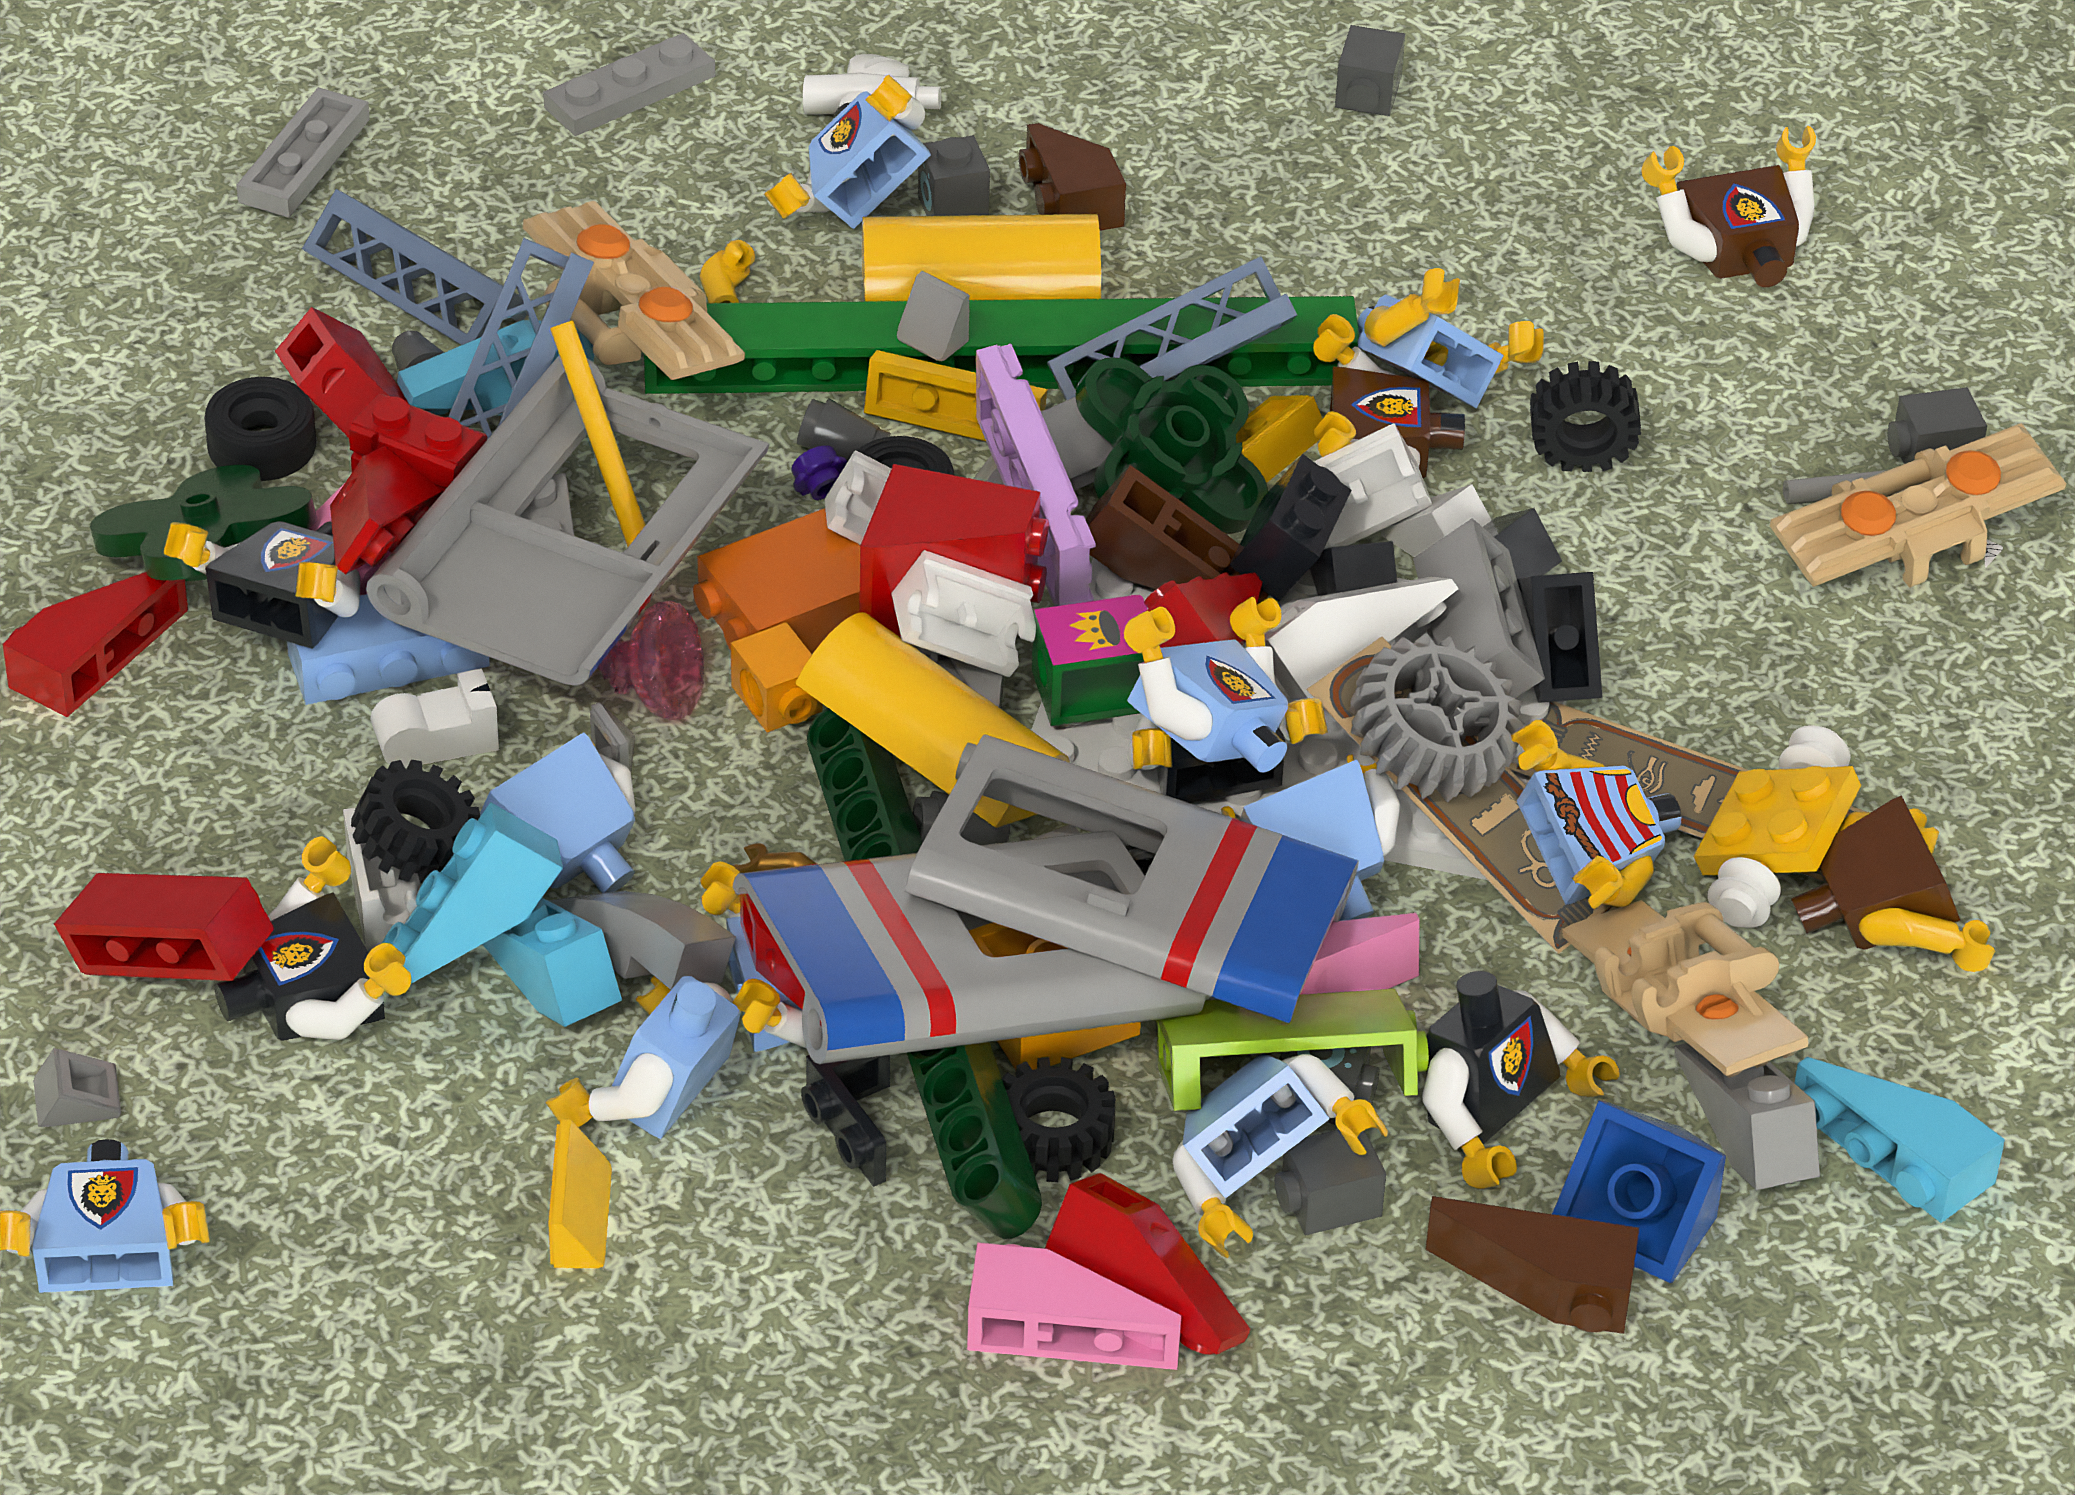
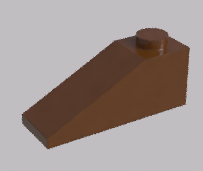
M1131 465L1094 504L1086 518L1096 543V547L1090 549L1089 555L1122 579L1157 589L1171 580L1181 584L1187 583L1198 576L1208 580L1214 579L1225 572H1228L1230 576L1241 575L1229 566L1239 543ZM1262 589L1260 590L1257 605L1266 600L1269 595Z
M1432 1196L1425 1250L1553 1323L1575 1326L1586 1332L1608 1331L1624 1334L1639 1227Z

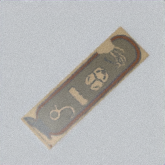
M1383 637L1374 641L1306 689L1313 698L1322 701L1323 708L1360 747L1364 738L1351 733L1352 720L1355 715L1349 711L1350 701L1357 688L1356 681L1365 667L1368 668L1374 655L1380 652L1383 647L1391 649L1392 646ZM1412 688L1395 692V699L1407 698L1409 693H1413ZM1466 736L1464 741L1461 742L1462 747L1478 743V736ZM1370 756L1375 763L1378 762L1379 759L1376 756ZM1505 767L1497 782L1492 783L1490 787L1483 785L1480 792L1475 793L1471 798L1459 792L1457 797H1453L1449 802H1446L1438 790L1435 789L1431 795L1422 800L1418 786L1409 783L1401 788L1415 805L1558 954L1571 945L1563 938V928L1616 909V907L1601 904L1598 908L1593 909L1588 903L1589 897L1565 905L1517 803V799L1526 785L1508 767ZM1391 771L1385 772L1397 785L1398 776Z

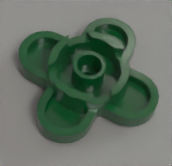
M1109 357L1095 362L1079 381L1075 398L1079 412L1085 421L1110 442L1113 450L1100 464L1095 473L1094 485L1098 498L1100 499L1131 465L1222 532L1238 533L1247 529L1262 498L1268 493V487L1258 468L1241 454L1242 442L1236 443V434L1245 424L1249 413L1248 401L1240 385L1224 371L1208 365L1188 367L1174 381H1164V376L1152 378L1142 368L1125 359Z
M227 465L211 468L192 475L184 480L174 495L169 498L131 502L111 508L95 517L90 523V529L96 552L102 556L131 557L142 555L146 574L153 579L199 581L206 580V574L185 564L182 559L164 555V547L172 522L185 523L202 528L208 532L206 541L226 548L243 542L274 522H285L309 529L316 522L317 515L312 494L308 489L298 486L263 488L257 468L248 465Z

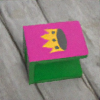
M1141 595L1034 609L1036 634L1032 646V673L1050 726L1140 714L1127 699L1140 676L1138 664L1144 662L1142 653L1135 652L1127 644L1124 638V629L1130 619L1147 610L1144 598Z

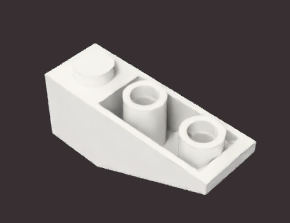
M1426 577L1297 600L1281 612L1280 623L1264 634L1265 646L1272 647L1274 675L1291 699L1313 698L1306 690L1380 637H1383L1393 646L1396 643L1394 638L1412 624L1415 628H1419L1436 619L1447 608L1443 601L1457 591L1458 587L1449 578Z

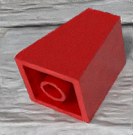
M893 464L860 544L859 613H867L901 637L891 593L924 550L1030 586L1033 592L1030 602L1039 604L1044 593L1047 568L1046 566L1037 565L1038 556L1041 557L1044 553L1049 530V520L1040 518L1041 492Z

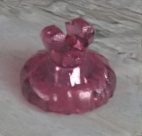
M657 602L645 609L631 632L630 640L624 642L620 638L597 668L601 671L604 680L610 679L609 683L615 689L614 693L620 695L629 694L631 689H635L641 702L655 716L667 720L683 719L686 715H691L698 700L701 698L704 685L705 660L698 627L692 616L679 602Z

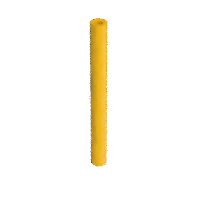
M572 320L554 326L550 330L627 547H629L646 524L578 332Z

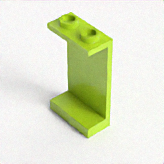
M1396 989L1301 994L1290 1023L1222 1000H1206L1202 1011L1197 1015L1156 1020L1158 1069L1174 1111L1201 1109L1200 1057L1383 1045L1384 1056L1404 1096L1418 1095L1417 1072L1428 1070L1429 1055L1425 1031H1417L1414 1010L1405 1009Z

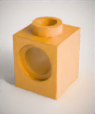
M787 622L731 642V687L766 732L788 724L801 723L810 716L823 711V704L795 684L812 654Z

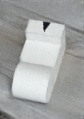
M482 668L457 673L458 686L422 693L421 696L408 693L394 694L377 703L372 710L370 720L385 761L390 764L392 761L401 760L404 767L407 768L411 759L422 761L423 765L499 750L497 707Z

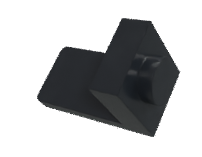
M807 1055L806 1086L801 1089V1097L809 1117L817 1125L826 1124L835 1136L836 1146L842 1160L850 1169L859 1167L873 1187L886 1182L885 1137L857 1101L890 1087V1055L823 1064L815 1063L810 1055Z

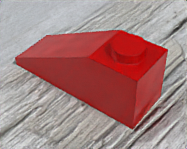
M143 572L43 608L24 626L15 629L3 643L8 687L65 717H69L188 611L185 579L157 580Z

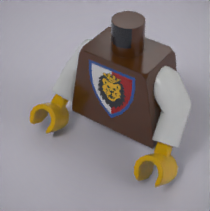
M1806 126L1802 135L1804 148H1795L1789 143L1788 127H1785L1776 144L1778 157L1788 164V172L1784 173L1780 165L1679 181L1676 186L1674 178L1684 166L1683 154L1677 147L1670 146L1663 156L1666 170L1659 165L1656 153L1653 151L1644 161L1641 172L1642 177L1648 184L1660 190L1661 196L1656 197L1671 245L1690 257L1703 262L1716 278L1722 279L1751 274L1757 285L1761 287H1772L1780 283L1787 274V267L1794 264L1796 247L1806 241L1814 216L1812 171L1805 168V160L1816 143L1814 130L1810 126Z
M1332 314L1318 327L1319 337L1314 341L1313 347L1315 355L1324 362H1332L1335 359L1339 361L1338 366L1333 367L1330 412L1324 416L1314 429V435L1320 439L1318 450L1322 457L1395 423L1414 456L1423 479L1427 476L1429 449L1463 450L1465 414L1430 413L1429 384L1425 380L1392 374L1379 368L1359 347L1351 349L1349 345L1355 338V332L1351 324L1342 316Z

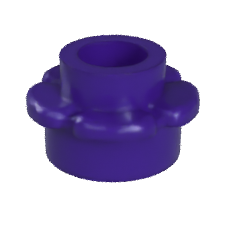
M818 446L804 452L794 461L791 467V472L795 478L793 482L795 491L799 492L802 496L810 494L817 501L825 499L847 464V459L838 456L831 446Z

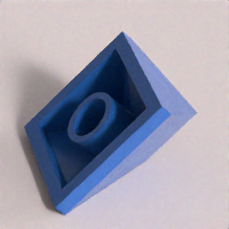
M1599 1100L1552 1214L1639 1227L1634 1267L1664 1281L1673 1283L1717 1218L1726 1155L1680 1126Z

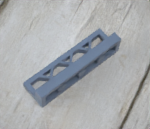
M335 189L302 247V250L461 345L482 337L503 288L502 284L338 189ZM343 219L351 224L354 247L333 254L326 250L325 247L339 222ZM366 234L375 239L367 242ZM392 248L396 272L377 279L373 278L370 255ZM408 258L417 264L409 267ZM357 260L358 268L349 263ZM434 273L438 297L420 304L415 303L411 280ZM450 283L459 289L451 292ZM399 285L400 293L391 289V287ZM514 292L507 310L523 304L519 294ZM476 298L483 302L484 305L468 333H465L457 327L454 305ZM441 310L442 318L433 314V312ZM525 311L510 318L519 322L525 319L527 313Z
M523 238L448 417L457 420L466 427L479 423L488 440L492 432L486 419L503 413L498 423V428L551 365L557 347L550 328L570 321L594 264L593 261L572 252L568 257ZM529 256L563 270L554 292L530 301L521 279ZM517 289L523 304L507 310L514 291ZM549 302L543 319L539 323L533 308ZM526 311L535 332V338L530 348L507 357L497 334L502 320ZM493 344L499 360L483 366ZM526 358L516 380L510 364ZM503 367L512 389L508 402L483 413L474 391L477 379L483 374ZM468 400H470L476 416L460 422Z
M1260 256L1048 361L1047 365L1065 401L1075 397L1076 390L1065 370L1066 367L1084 358L1094 361L1109 358V356L1097 352L1116 342L1117 345L1113 357L1119 358L1126 337L1139 331L1163 339L1157 358L1139 367L1152 378L1164 376V381H1174L1188 367L1206 365L1291 323L1297 316V313L1287 293L1281 296L1268 268ZM1254 274L1268 303L1246 314L1225 307L1232 285ZM1223 290L1219 305L1203 300ZM1191 305L1216 313L1210 331L1193 340L1172 333L1179 311ZM1222 315L1234 319L1219 326ZM1170 316L1166 331L1151 326ZM1169 342L1181 345L1166 353Z

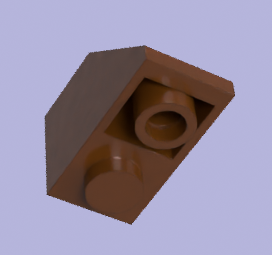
M1039 123L1027 125L1026 149L1019 150V167L1023 181L1025 183H1033L1035 187V201L1039 215L1097 214L1099 231L1124 227L1126 182L1110 149Z

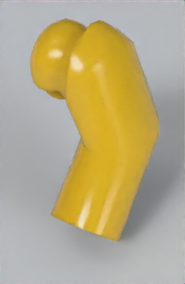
M732 240L727 244L725 250L718 251L704 263L700 272V281L708 303H739L735 288L747 278L750 273V266L755 261V252L746 242Z

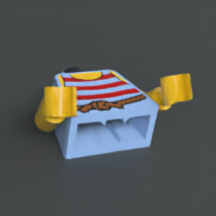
M1441 268L1429 269L1425 272L1421 296L1410 294L1400 301L1385 294L1379 298L1376 306L1368 307L1360 314L1357 322L1359 330L1358 347L1361 350L1411 378L1425 380L1430 387L1474 408L1478 407L1493 376L1506 370L1509 365L1508 362L1535 363L1540 360L1543 354L1544 331L1541 328L1534 329V324L1530 321H1520L1509 325L1508 345L1501 346L1498 342L1486 345L1440 317L1431 314H1450L1456 309L1460 279L1456 278L1452 281L1444 282L1445 271Z
M1534 720L1511 735L1512 741L1518 743L1525 751L1517 758L1520 768L1522 770L1533 768L1537 771L1534 772L1520 794L1517 803L1565 905L1575 903L1586 897H1589L1588 903L1593 909L1598 908L1601 904L1616 908L1630 905L1653 876V862L1665 846V836L1663 833L1676 831L1681 825L1682 816L1678 801L1671 793L1646 798L1634 771L1626 766L1605 767L1602 763L1565 753L1558 748L1557 739L1551 728L1541 720Z

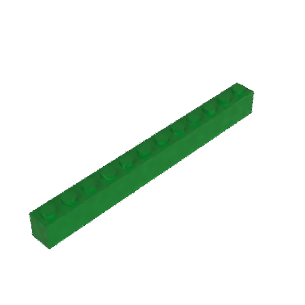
M1354 296L1289 297L1297 313V316L1291 323L1206 365L1224 371L1240 387L1332 386L1333 367H1337L1339 361L1335 359L1332 362H1324L1318 359L1313 349L1314 341L1319 337L1318 327L1330 315L1337 314L1345 318L1354 329L1355 338L1349 347L1351 349L1358 347L1359 330ZM1221 297L1205 298L1203 300L1219 305ZM1228 297L1225 307L1246 314L1268 303L1266 297ZM1175 298L969 300V341L944 361H937L897 339L898 326L907 301L706 303L707 313L745 352L744 360L732 365L671 380L644 354L645 394L866 391L869 359L876 350L976 373V350L996 344L997 346L1000 345V347L1012 344L1023 370V374L1016 379H1025L1029 385L1040 388L1059 389L1047 365L1048 361ZM1191 305L1179 311L1172 333L1193 340L1210 331L1216 313ZM1222 315L1219 326L1234 319ZM1170 316L1151 326L1166 331ZM1138 331L1126 337L1119 358L1141 366L1157 358L1163 339ZM1117 342L1097 353L1113 357ZM1169 342L1166 353L1181 345ZM1084 358L1065 368L1075 389L1081 378L1097 361Z

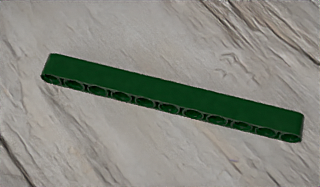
M824 709L815 717L809 727L807 745L844 860L850 861L918 853L922 840L893 754L831 709ZM990 1042L907 1052L952 1196L960 1206L994 1235L1002 1239H1013L1024 1234L1033 1226L1038 1218L1042 1207V1198Z

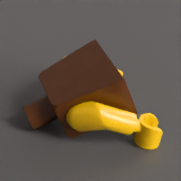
M1902 795L1890 800L1873 812L1855 811L1848 814L1819 866L1825 884L1791 898L1806 934L1843 919L1855 946L1865 950L1876 946L1918 947L1944 954L1952 952L1954 962L1963 970L1970 972L1982 971L1987 968L1995 953L1994 947L1986 945L1990 936V930L1983 921L1971 920L1965 923L1962 931L1959 930L1955 922L1960 921V917L1946 881L1932 856L1939 831L1934 827L1925 828L1927 822L1926 815L1919 809H1908Z

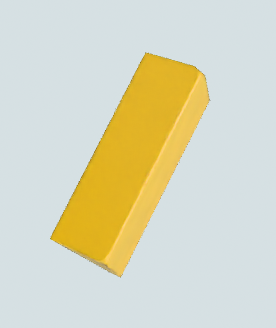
M1270 396L1248 414L1245 424L1236 434V443L1242 442L1241 454L1258 468L1266 483L1320 440L1314 435V429L1323 418L1314 396Z
M560 1119V1124H557L548 1221L550 1264L554 1265V1268H601L605 1264L612 1167L602 1152L571 1119Z

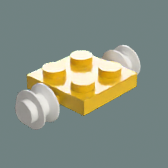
M1814 725L1802 726L1792 733L1789 747L1782 752L1779 758L1780 769L1739 771L1693 856L1703 876L1718 875V879L1711 884L1708 890V901L1722 913L1723 921L1735 927L1754 928L1761 926L1767 921L1770 915V906L1776 903L1781 893L1780 883L1774 873L1817 872L1862 786L1853 766H1848L1851 758L1848 746L1834 731Z

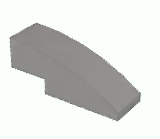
M630 891L606 892L549 900L555 905L602 929L613 969L624 979L654 975L670 990L683 976H692L702 983H721L723 981L736 936L708 916L680 902L654 894Z

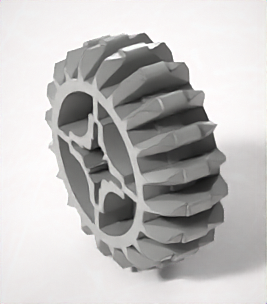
M1427 633L1416 639L1414 644L1405 637H1402L1393 644L1391 649L1383 647L1380 652L1376 653L1368 668L1365 667L1356 681L1357 688L1350 701L1349 711L1355 715L1352 720L1351 733L1364 738L1361 742L1360 755L1376 756L1379 759L1376 763V775L1391 771L1398 776V790L1411 783L1418 786L1422 800L1431 795L1435 789L1438 790L1446 802H1449L1453 797H1457L1459 792L1471 798L1475 793L1480 792L1483 785L1490 787L1492 783L1497 782L1505 767L1510 766L1518 752L1516 748L1519 744L1512 741L1511 735L1522 729L1525 723L1518 719L1521 714L1520 708L1523 701L1509 696L1512 692L1513 680L1496 678L1494 675L1496 672V660L1485 664L1481 663L1475 658V645L1463 652L1455 649L1451 636L1441 641L1439 646L1434 643ZM1412 688L1413 693H1409L1407 698L1395 699V692ZM1466 736H1478V743L1462 747L1461 744Z

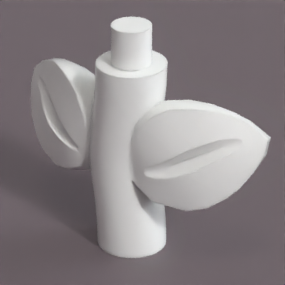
M860 54L850 59L847 74L805 75L803 109L805 115L835 114L840 106L852 102L860 93L868 91L872 94L888 74L923 105L924 109H940L941 87L920 86L919 78L908 77L910 74L909 65L897 60L875 54Z

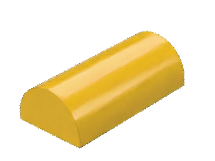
M1098 215L862 217L865 301H908L915 278L921 271L969 294V300L1101 299V249Z
M864 612L848 617L829 633L809 658L795 683L949 795L957 782L955 778L956 771L966 744L970 742L978 745L984 734L1070 763L1069 757L915 647L902 641L901 637ZM983 795L973 811L995 828L1037 815L1036 813Z

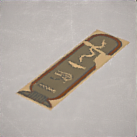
M1549 702L1548 714L1540 719L1551 728L1557 739L1558 748L1565 753L1602 763L1605 767L1626 766L1634 771L1646 798L1671 793L1678 801L1682 816L1681 825L1677 830L1702 839L1739 771H1750L1558 702ZM1511 763L1509 766L1511 771L1528 777H1532L1534 772H1537L1533 768L1522 770L1519 764ZM1851 806L1850 809L1848 810V812H1847L1845 818L1847 817L1848 814H1850V813H1852V812H1855V811H1857V812H1867V811H1864V810H1861V809H1858V808H1855V807ZM1819 868L1817 872H1798L1824 882Z

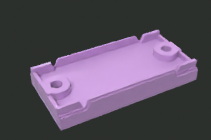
M996 344L976 350V418L1004 485L1041 492L1040 518L1049 520V530L1044 553L1041 557L1038 556L1037 565L1046 566L1047 568L1045 584L1054 606L1094 601L1089 588V583L1092 582V565L1089 560V552L1091 548L1096 547V543L1085 517L1070 514L1078 506L1079 501L1028 381L1016 379L1023 374V370L1012 344L1001 347Z

